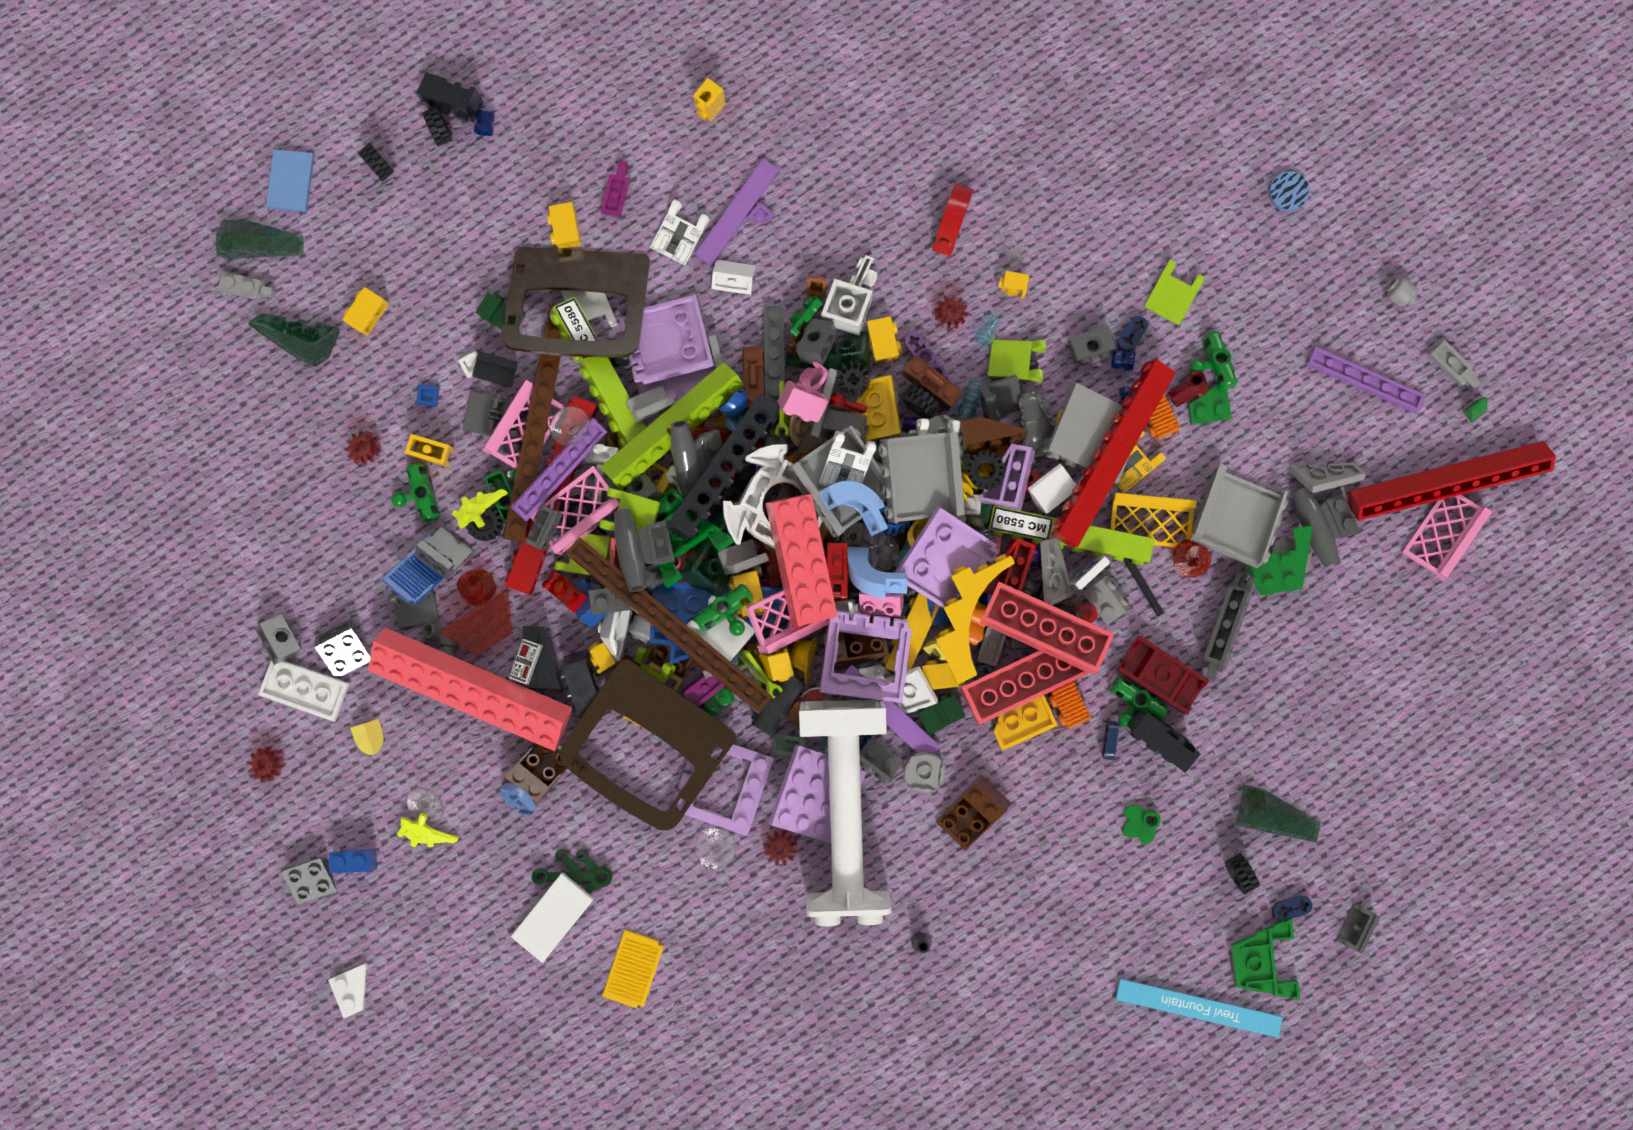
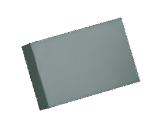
M775 733L772 753L792 757L795 745L805 747L806 738Z

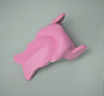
M813 361L812 363L815 368H806L800 375L797 384L821 392L822 385L829 371L817 361Z

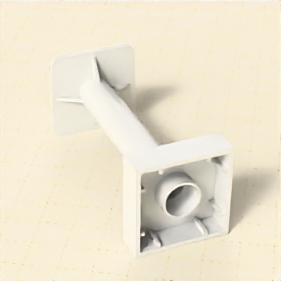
M874 699L801 702L799 710L800 737H828L832 889L827 892L807 894L806 916L815 917V924L818 926L839 925L841 923V916H858V923L862 925L883 923V915L892 913L889 891H870L864 888L859 735L887 734L884 701Z

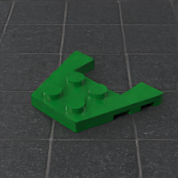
M673 512L671 515H669L662 521L666 520L668 524V522L673 517L675 512ZM686 513V518L689 521H695L694 514ZM707 520L699 522L697 526L700 530L694 538L689 537L687 541H684L669 530L675 559L707 537H709L718 552H721L734 542L730 535L724 533ZM673 562L659 565L663 574V583L667 588L683 578Z
M1312 525L1293 528L1296 550L1272 553L1267 563H1263L1258 568L1243 563L1249 575L1255 576L1254 584L1261 596L1303 589Z
M1286 918L1230 944L1234 985L1237 988L1300 1000L1298 980L1277 981L1273 941L1294 939L1292 919Z

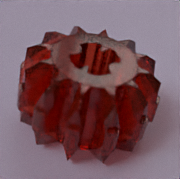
M952 295L951 300L944 296V302L939 300L937 302L939 307L934 309V312L937 313L935 320H941L939 324L941 327L947 323L948 330H950L951 324H953L955 329H958V323L963 325L965 323L964 318L968 316V313L964 311L967 309V305H961L962 298L955 301V295ZM948 309L949 311L951 309L955 310L954 316L953 314L951 316L947 314Z
M359 431L358 436L354 433L351 435L352 441L346 440L350 446L346 447L345 451L350 452L348 458L354 459L356 464L361 462L362 465H367L368 460L372 463L374 462L373 455L380 456L375 450L380 449L381 445L376 444L378 438L372 437L370 432L365 434L363 431ZM360 446H366V449L360 450Z
M266 747L264 750L258 748L257 754L251 753L250 756L253 761H248L247 764L252 765L248 772H255L253 779L260 778L261 782H266L267 779L273 781L274 775H281L278 768H284V765L278 762L283 760L282 756L276 757L278 750L271 751V747ZM263 761H267V762H268V763L266 764V765H268L267 768H263V766L265 765V764H263Z
M784 830L781 837H779L777 831H774L775 839L768 835L767 839L771 843H763L764 847L770 848L763 852L764 855L771 853L768 861L771 862L773 858H776V866L779 865V859H782L784 866L787 865L786 857L790 861L794 860L793 856L789 853L797 854L798 850L791 848L797 845V841L789 842L793 838L792 834L787 839L784 838L786 834ZM783 843L786 851L784 853L782 851L777 853L775 845Z

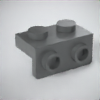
M602 584L591 585L592 589L587 590L591 615L632 610L606 587L604 588Z

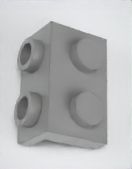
M1107 575L1083 592L1107 625L1131 608L1129 599L1119 592L1116 582Z

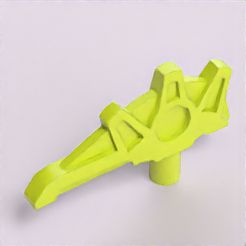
M500 489L488 494L478 492L477 496L471 499L463 497L461 499L463 505L459 511L454 510L452 512V515L458 521L459 528L463 529L471 521L475 522L478 528L483 527L485 522L481 518L482 513L500 498L507 495L508 492Z
M420 813L416 821L401 817V828L397 835L399 837L405 835L411 840L412 847H416L418 843H427L428 847H433L434 843H455L459 839L458 836H453L428 826L425 823L428 816L426 813Z

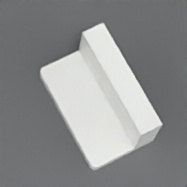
M716 260L712 274L711 289L751 295L755 265Z

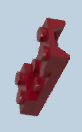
M1142 636L1136 637L1116 668L1117 672L1131 681H1135L1184 715L1190 713L1191 706L1196 697L1210 681Z

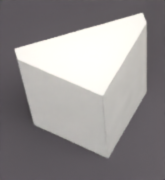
M1059 464L1031 485L1028 490L1037 510L1040 513L1047 514L1073 494L1072 490L1076 484L1064 467Z

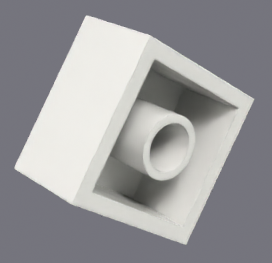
M834 279L821 314V320L834 322L835 328L860 335L872 302L873 291Z

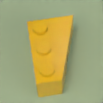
M759 642L745 646L746 650L752 655L769 679L783 682L794 676L787 645L770 654L759 653L757 648Z

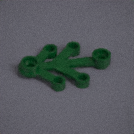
M560 849L555 854L556 860L562 862L571 872H548L545 868H537L531 875V879L536 885H543L547 881H556L561 873H565L578 885L583 881H592L584 889L589 894L597 887L608 886L613 878L611 870L604 866L598 867L584 849L576 853V859L579 862H583L591 872H583L570 859L568 852L565 849ZM559 852L565 853L564 859L558 857ZM580 852H584L586 854V858L584 860L579 858ZM539 872L544 874L543 880L538 879L537 874ZM600 873H604L606 875V879L604 881L599 879Z

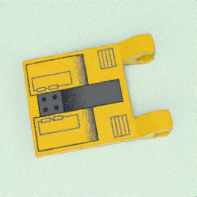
M1135 445L1119 483L1116 485L1125 493L1166 459L1165 455L1160 453L1150 461L1138 446Z

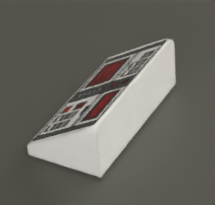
M523 639L509 678L529 685L543 645Z

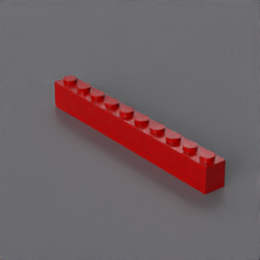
M1158 359L1147 361L1142 366V373L1139 379L1133 382L1130 395L1123 400L1121 411L1112 419V427L1103 435V442L1100 448L1094 451L1091 464L1084 469L1082 480L1073 488V496L1070 501L1064 504L1061 517L1052 526L1053 531L1051 535L1069 547H1078L1176 374L1174 370Z
M573 396L572 401H568L566 418L561 420L559 431L561 432L559 438H555L552 449L554 452L552 457L547 459L545 468L591 418L595 419L599 408L596 403ZM578 465L544 503L572 483ZM558 499L554 504V510L562 511L560 508L564 505L563 502L565 500ZM531 518L528 519L525 538L528 537L534 524ZM518 542L520 547L518 552H515L512 557L511 563H513V567L506 574L505 587L532 596L550 543L547 550L544 551L525 542Z
M1544 441L1350 490L1348 505L1356 519L1360 521L1551 472L1554 469L1556 455Z

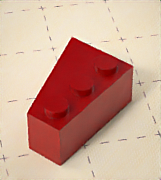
M1020 539L1011 540L1001 555L1005 554L1006 557L1011 555L1015 564L1000 572L987 585L982 594L992 597L998 582L1022 592L1036 545Z

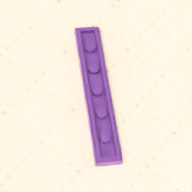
M765 159L761 160L695 253L696 257L709 266H713L778 174V168Z
M1317 346L1313 347L1306 363L1309 367L1416 414L1419 413L1426 394Z
M591 418L510 507L524 521H527L593 449V446L605 436L607 431L594 418Z
M852 664L842 673L864 677ZM857 697V698H859L860 700H874V699H868V698H860V697ZM884 701L886 724L917 753L927 751L935 754L941 746L893 702Z

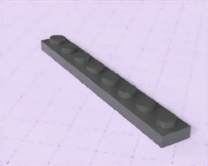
M764 306L765 397L778 406L779 381L785 382L784 306ZM780 416L773 425L769 423L766 427V430L769 432L765 436V447L786 444L785 429L780 431V437L775 434Z

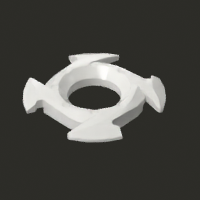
M787 444L760 448L746 456L745 461L761 466V468L749 481L737 505H733L731 501H723V514L726 526L737 545L741 543L742 535L746 528L755 538L775 548L770 523L763 512V498L770 487L777 483H788L804 494L787 469L793 465V463L784 460L783 457L787 453ZM816 512L818 526L820 527L822 520Z

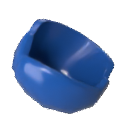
M739 388L740 391L733 394L726 404H723L718 409L727 417H737L747 408L748 395L741 388Z

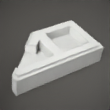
M881 664L859 669V673L868 678L884 680L893 676Z

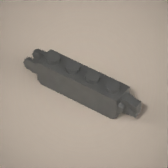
M1238 571L1234 583L1230 584L1204 656V667L1208 668L1205 678L1215 681L1218 671L1223 672L1227 668L1252 597L1251 590L1255 581V576L1253 575L1248 578L1246 588L1239 586L1243 579V572Z

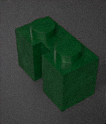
M487 292L475 313L483 320L502 330L506 307L504 301L506 299L497 293L492 295ZM522 313V316H521V322H520V324L522 323V321H523L524 318H525V315H524L523 313ZM509 318L508 325H515L516 318Z
M947 693L937 698L939 701L937 704L922 708L917 713L928 735L966 717L955 695L950 696Z

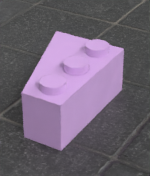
M1017 444L1010 445L1002 458L1005 467V477L1001 480L1002 483L1000 485H996V488L985 489L980 494L978 500L981 503L1021 511L1035 453L1032 447Z

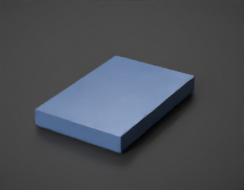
M273 150L266 201L268 209L307 213L315 158L313 153Z

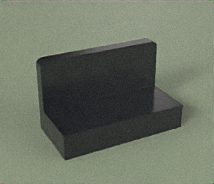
M478 351L472 377L511 387L518 362Z

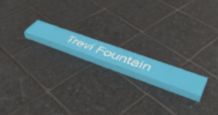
M1119 978L1115 999L1277 1038H1279L1283 1019L1279 1015Z

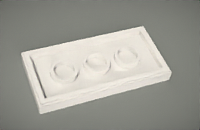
M270 661L258 695L336 722L350 683L288 661H283L276 665Z
M561 873L511 937L543 963L595 898L565 873Z

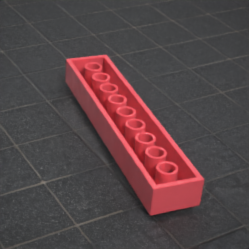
M386 627L373 641L368 667L369 672L553 751L557 749L562 741L572 707Z

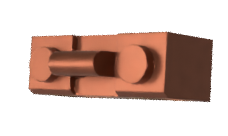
M763 347L742 348L744 391L748 395L746 410H749L760 393L765 396Z
M916 354L901 374L912 384L928 392L948 412L963 394L961 389Z

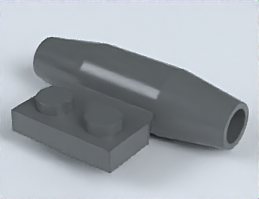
M677 421L671 424V451L676 478L682 495L686 498L700 479L701 474L705 472L722 448L720 431L717 429L698 435V438L694 441L688 423L686 421Z
M1306 487L1293 492L1292 496L1301 526L1312 525L1311 548L1324 567L1339 562L1340 558L1335 538L1341 539L1360 531L1344 494L1326 500L1320 506Z
M620 509L614 513V533L620 568L629 591L637 592L646 588L645 563L656 566L675 561L669 529L666 528V520L648 524L638 531L631 510Z

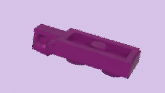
M619 161L617 171H612V174H610L601 207V214L621 218L631 176L627 174L629 167L627 162Z

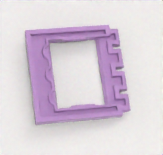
M836 610L837 617L829 619L819 692L902 703L912 629L908 628V620L894 618L892 626H889L890 618L873 616L872 623H869L870 615L853 613L851 621L849 620V612ZM839 632L899 640L894 665V680L833 673L834 664L837 661Z
M733 744L727 754L751 761L732 819L723 817L722 814L705 808L694 807V802L684 815L748 836L774 758ZM718 746L715 748L716 750L722 751V749ZM687 760L685 769L692 771V775L695 767ZM683 772L678 786L679 789L682 790L691 777L690 774ZM680 799L675 807L681 811L687 802Z

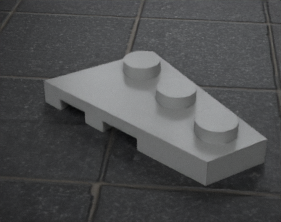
M1355 463L1329 464L1328 467H1317L1316 464H1309L1308 468H1298V465H1290L1289 469L1290 473L1311 493L1362 481L1365 479L1366 474Z
M1051 537L1040 542L1044 602L1054 605L1072 596L1073 593L1060 542L1057 538Z

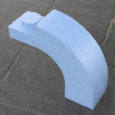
M841 481L819 492L827 511L840 505H848L855 508L862 516L871 536L888 529L885 518L879 511V509L885 507L884 503L872 489L864 484L854 481Z
M848 547L849 577L860 591L886 599V593L907 594V573L878 571L869 564V548Z

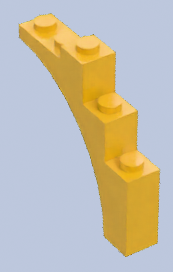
M1005 554L1000 555L994 559L995 563L989 566L985 563L975 568L977 571L975 573L972 572L970 567L965 568L964 565L953 570L954 574L951 577L962 598L958 599L956 596L946 601L947 605L944 606V609L954 629L950 630V628L940 631L938 633L939 637L936 640L959 684L977 675L969 647V626L973 610L987 585L1000 572L1015 564L1011 555L1007 557Z

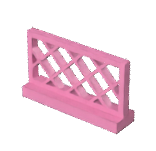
M528 380L522 383L482 449L488 455L495 456L514 469L517 468L515 456H519V453L514 454L512 442L521 441L523 438L522 426L526 422L521 423L519 414L521 411L528 410L529 397L533 389V384ZM553 398L551 405L560 410L556 416L548 418V430L545 433L543 445L566 409L564 405ZM519 427L521 438L511 440L509 435L510 428ZM509 444L511 455L503 456L497 450L500 445Z
M594 466L543 504L554 509V504L558 499L566 500L564 512H561L564 514L562 526H557V528H562L561 536L556 541L553 539L550 541L551 548L555 554H563L579 537L581 539L599 526L601 520H607L618 511L620 499L612 497L605 503L598 502L599 490L608 492L610 487ZM592 473L597 477L596 487L586 486L587 477ZM574 487L582 488L580 499L570 498L571 489ZM585 488L596 490L594 501L584 500ZM569 501L580 502L578 514L568 512ZM583 502L594 504L591 514H582ZM540 507L530 517L533 522L539 513ZM567 515L578 516L577 524L573 528L566 527Z
M1462 495L1454 496L1457 504L1455 506L1446 507L1444 499L1438 500L1402 552L1408 558L1436 574V577L1442 581L1448 578L1493 512L1486 507L1478 506ZM1469 506L1476 511L1472 517L1464 518L1462 507ZM1458 508L1460 519L1449 521L1447 510ZM1443 511L1446 522L1435 523L1433 514ZM1461 522L1463 531L1459 534H1453L1450 524ZM1447 525L1449 535L1438 537L1436 526ZM1432 527L1434 538L1424 540L1422 530ZM1450 538L1452 546L1450 550L1441 551L1439 540ZM1435 541L1438 552L1427 554L1425 543ZM1421 544L1423 554L1416 556L1409 552V549L1412 545ZM1439 555L1440 564L1437 568L1429 564L1428 556Z
M784 589L746 607L759 642L757 648L759 653L770 654L828 625L829 619L799 627L791 625L790 617L783 614L787 603ZM775 599L782 601L779 611L771 609ZM758 607L765 609L761 620L756 618L753 611ZM769 611L777 615L774 625L766 623ZM781 617L789 620L787 628L784 630L778 628ZM764 625L772 628L770 636L764 639L762 634Z

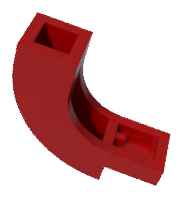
M955 183L932 251L951 257L974 191L973 188Z

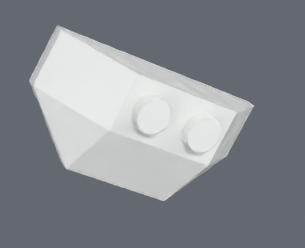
M633 610L608 613L604 616L603 621L599 623L598 633H601L600 638L614 659L619 662L624 656Z

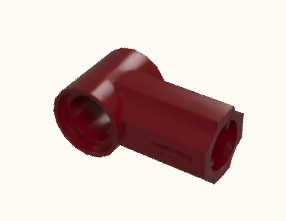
M1194 371L1189 374L1185 382L1167 392L1175 407H1179L1195 396L1202 397L1207 394L1209 386L1205 374L1201 371Z

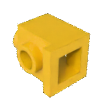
M1005 271L1004 277L1000 276L998 288L1001 291H1005V294L1009 296L1021 294L1020 298L1024 299L1027 292L1029 275Z
M598 641L589 647V652L592 655L589 657L595 667H600L597 670L598 674H603L618 664L604 642L600 644Z

